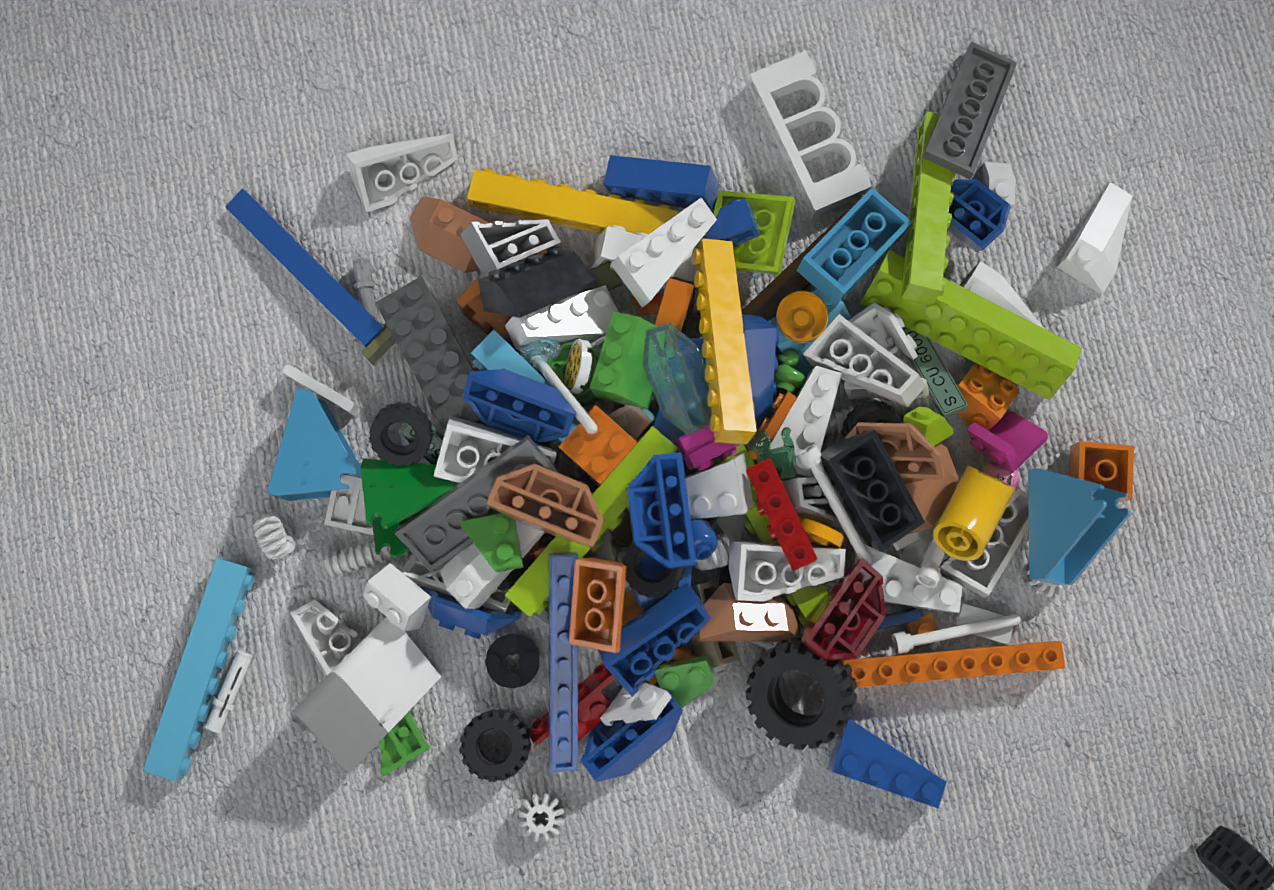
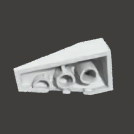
M1110 182L1057 266L1060 270L1101 295L1117 270L1132 195Z

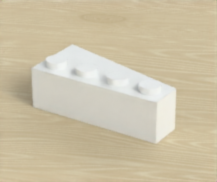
M617 225L607 226L595 241L589 269L597 268L608 261L612 263L619 255L648 236V234L626 232L624 227ZM695 247L670 276L671 279L694 285L696 268L692 264V252L696 249ZM610 264V269L615 271V269Z
M605 285L572 295L521 318L512 317L505 327L516 350L530 349L534 346L549 348V346L574 342L577 339L587 340L591 344L607 334L613 311L618 312Z
M840 314L803 354L811 366H819L842 373L841 379L906 407L926 387L917 372Z
M819 366L811 369L796 395V401L758 463L771 459L776 471L800 478L813 477L814 474L811 469L801 464L797 454L814 444L821 450L842 373Z
M864 545L871 557L869 565L883 576L882 588L885 603L945 613L960 612L963 585L941 577L935 588L923 586L916 580L919 567ZM853 547L849 570L859 561Z

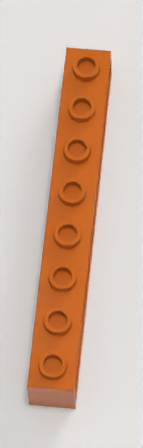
M1062 641L841 660L844 665L849 663L853 671L850 674V678L856 679L857 688L1065 669Z

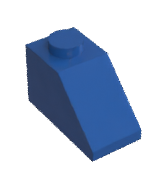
M745 198L733 200L727 206L720 208L716 216L717 220L710 227L705 239L732 241L733 246L761 236L752 207Z

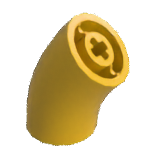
M967 466L933 530V538L936 545L953 558L963 561L978 559L983 554L1015 488L982 471Z

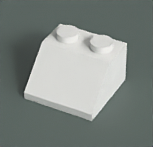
M391 563L367 581L363 596L370 606L380 610L393 625L399 626L403 631L417 630L422 626L431 599L430 595Z

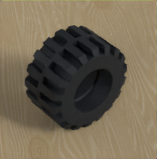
M490 710L474 717L465 726L464 733L459 741L461 742L459 753L462 754V762L468 766V771L471 774H476L478 779H486L489 782L503 781L514 776L524 766L531 749L529 731L527 732L525 723L520 721L515 714L508 713L505 710ZM490 729L503 730L510 737L512 743L511 752L508 757L499 762L488 760L480 750V739Z
M1219 825L1196 849V853L1203 865L1230 890H1267L1274 883V868L1270 862L1247 840L1229 828Z

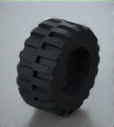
M800 637L791 638L788 642L783 640L773 648H770L752 667L753 672L748 675L746 683L750 687L745 691L746 700H751V704L747 707L749 714H755L757 720L754 723L758 729L763 727L767 731L765 734L767 738L771 741L774 737L779 739V745L786 748L789 744H794L795 750H803L807 745L810 749L818 748L822 742L827 744L834 739L836 734L840 733L854 712L853 707L857 702V694L854 693L857 683L855 678H850L853 670L849 663L844 665L841 660H823L807 647ZM800 670L808 673L818 681L825 696V706L820 713L803 715L786 705L779 691V678L784 672Z

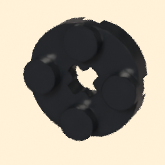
M507 634L497 638L490 645L485 659V666L490 678L496 684L511 689L530 683L537 675L540 665V657L536 645L529 638L517 634ZM517 654L519 656L517 660L520 664L519 667L512 666L508 668L506 665L508 663L507 655L514 656Z

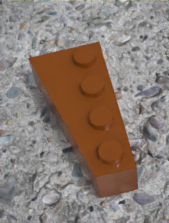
M476 278L456 301L462 315L487 335L495 330L524 358L528 349L516 350L505 327L513 316L483 310L478 283L479 279ZM560 345L542 348L547 354L548 360L554 350Z

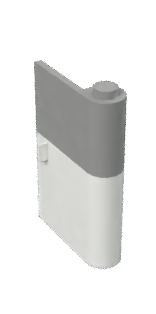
M385 617L290 712L292 717L290 723L300 733L307 731L313 734L344 771L350 774L441 678V675L406 632L399 626L393 625Z

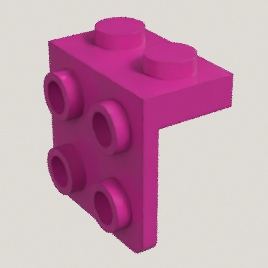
M1013 411L1006 413L989 431L975 422L967 428L971 438V446L976 451L991 458L996 464L1003 465L1011 472L1017 470L1048 440V434L1045 430Z

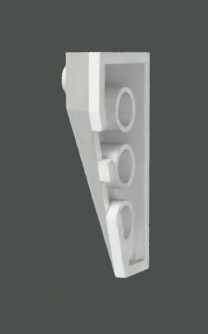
M452 134L373 146L346 154L353 182L366 212L393 204L409 189L411 191L418 187V183L429 176L436 175L458 160Z
M980 261L963 287L1044 328L1005 278Z
M449 416L434 476L461 483L522 439L475 422ZM536 444L553 464L557 451Z
M516 520L523 558L545 532ZM474 543L453 556L440 573L446 589L465 609H479L513 569L496 573Z
M731 541L729 572L735 599L742 601H766L784 593L789 594L796 592L797 589L810 585L815 586L844 577L846 549L812 546L817 560L797 570H792L779 543Z
M316 600L290 612L325 677L363 640L354 630L346 627L334 614Z

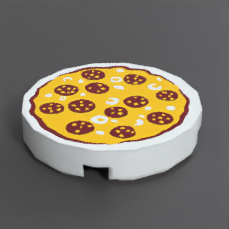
M575 340L568 355L565 370V386L573 394H580L583 391L580 386L585 385L589 378L592 356L591 353L587 352V348H591V344L587 340Z

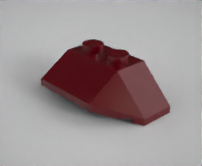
M861 558L832 588L805 627L802 642L823 660L858 659L885 618V602L882 588L883 576Z

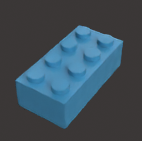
M871 188L802 259L797 272L837 306L904 236L912 221L876 190Z

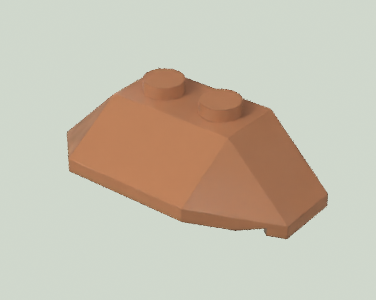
M422 196L410 217L419 251L464 273L478 271L479 268L460 234L471 222L489 223L442 199Z
M857 423L844 438L846 439L874 429L901 478L943 480L945 477L941 454L912 424Z
M940 443L935 445L934 448L941 454L945 475L943 480L902 478L926 522L909 534L931 529L935 526L959 483L947 447Z
M536 464L497 477L486 503L489 507L512 519L564 540L593 548L604 522L588 485Z
M723 583L704 604L711 619L697 632L698 641L781 642L785 640L788 642L791 638H801L798 615L782 595L772 597L773 599L766 601L736 600L732 583Z

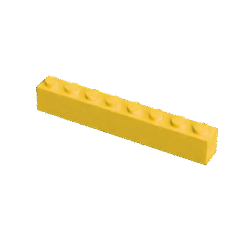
M482 168V170L474 169L467 196L469 206L473 208L531 220L548 219L550 224L599 234L607 226L617 225L624 227L626 232L633 234L641 232L649 235L678 214V211L667 205L655 207L643 200L631 202L623 200L621 196L610 194L608 197L598 195L596 191L590 189L578 191L565 184L549 185L541 179L524 180L519 175L512 173L507 174V176L500 175L488 168Z
M702 238L698 247L692 252V264L696 268L694 285L698 287L697 309L701 313L699 331L703 334L704 340L702 356L706 358L704 377L709 385L707 403L712 411L710 429L714 432L715 442L747 444L756 433V424L732 241Z

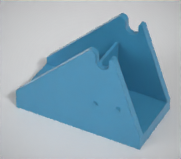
M297 388L267 493L287 501L329 498L331 491L349 489V485L341 482V476L345 473L361 476V466L325 401L318 399L313 391Z
M1040 468L1028 469L1029 579L1057 586L1073 585L1131 515L1129 509L1118 507V501L1122 498H1128V494L1104 488L1100 484Z

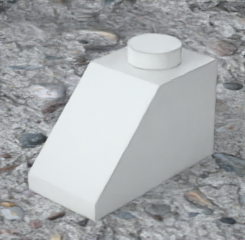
M984 162L982 184L1007 201L1012 208L1015 205L1016 179L1011 165L1007 163Z

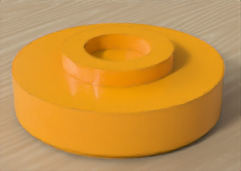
M797 291L787 295L781 301L776 312V323L779 331L785 338L795 343H808L817 339L826 328L828 322V311L825 303L820 297L808 291Z
M799 517L810 542L822 547H841L844 540L841 533L813 520Z

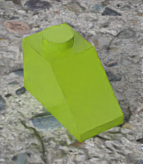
M919 406L904 415L903 424H912L933 447L953 434V428L944 417L932 412L927 407Z

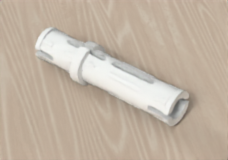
M237 649L219 695L213 699L212 703L214 706L204 728L221 733L229 711L233 710L235 706L233 701L250 661L254 656L248 652Z

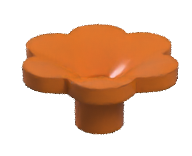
M658 291L644 307H641L632 295L631 303L636 306L637 313L640 315L647 313L654 315L659 311L663 295Z

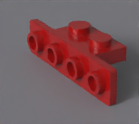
M767 459L747 468L746 473L759 500L754 501L761 516H767L771 524L766 526L772 541H779L791 569L797 570L816 561L817 556L772 460Z
M604 663L599 664L592 674L584 681L578 683V741L601 722V716L611 704L600 692L615 678L605 667ZM549 711L541 718L536 719L530 728L527 729L529 737L536 746L549 736Z

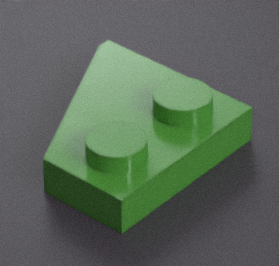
M500 513L460 522L461 528L496 573L524 567L515 519Z
M708 655L662 663L655 669V676L659 687L664 690L667 689L681 708L715 683V676Z
M410 711L379 742L382 764L380 768L381 775L389 774L430 749Z

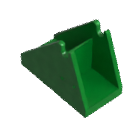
M363 458L361 476L366 524L369 526L372 522L376 555H379L381 549L386 546L391 548V558H397L410 551L396 536V528L424 508L436 502L460 483L435 477L436 465L412 463V465L396 466V464H389L385 460Z

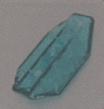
M672 323L648 329L645 335L643 367L663 417L687 435L709 428L712 416L711 407L707 403L709 385L705 381L704 373L706 366L697 345L685 334L676 330Z

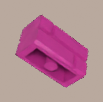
M710 423L675 440L688 469L691 470L697 467L698 471L714 464L712 459L719 455L725 459L737 453L736 447L741 445L715 442L714 432L710 429Z

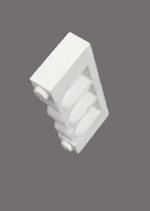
M803 51L751 73L748 86L813 219L859 199L871 189L873 181L869 171H864L862 164L855 166L856 154L850 143L838 138L841 127L839 117L831 109L822 107L825 99V90L821 82L815 78L818 72L817 64L813 58L809 57L807 51ZM797 90H806L813 94L817 103L815 106L784 120L782 119L774 102L775 99ZM812 121H821L828 125L832 133L830 138L801 151L797 150L789 133L790 130ZM829 152L838 153L845 159L847 164L845 170L816 183H813L804 164L808 160Z

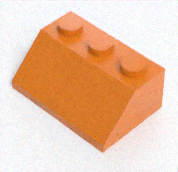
M595 557L575 559L569 644L619 653L626 573L625 565L618 561Z

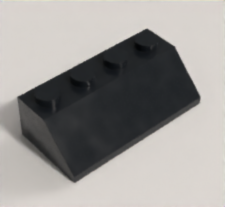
M561 246L551 247L547 249L545 254L531 255L527 261L510 263L507 269L490 271L487 277L478 280L484 311L519 318L597 285V279L575 251L563 250Z
M874 429L840 440L821 452V463L868 546L882 552L926 523Z

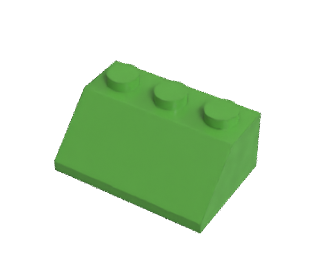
M613 311L590 385V389L595 397L648 410L670 332L640 317Z

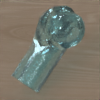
M542 338L521 346L520 354L524 359L535 355L552 359L560 355L562 347L558 341Z

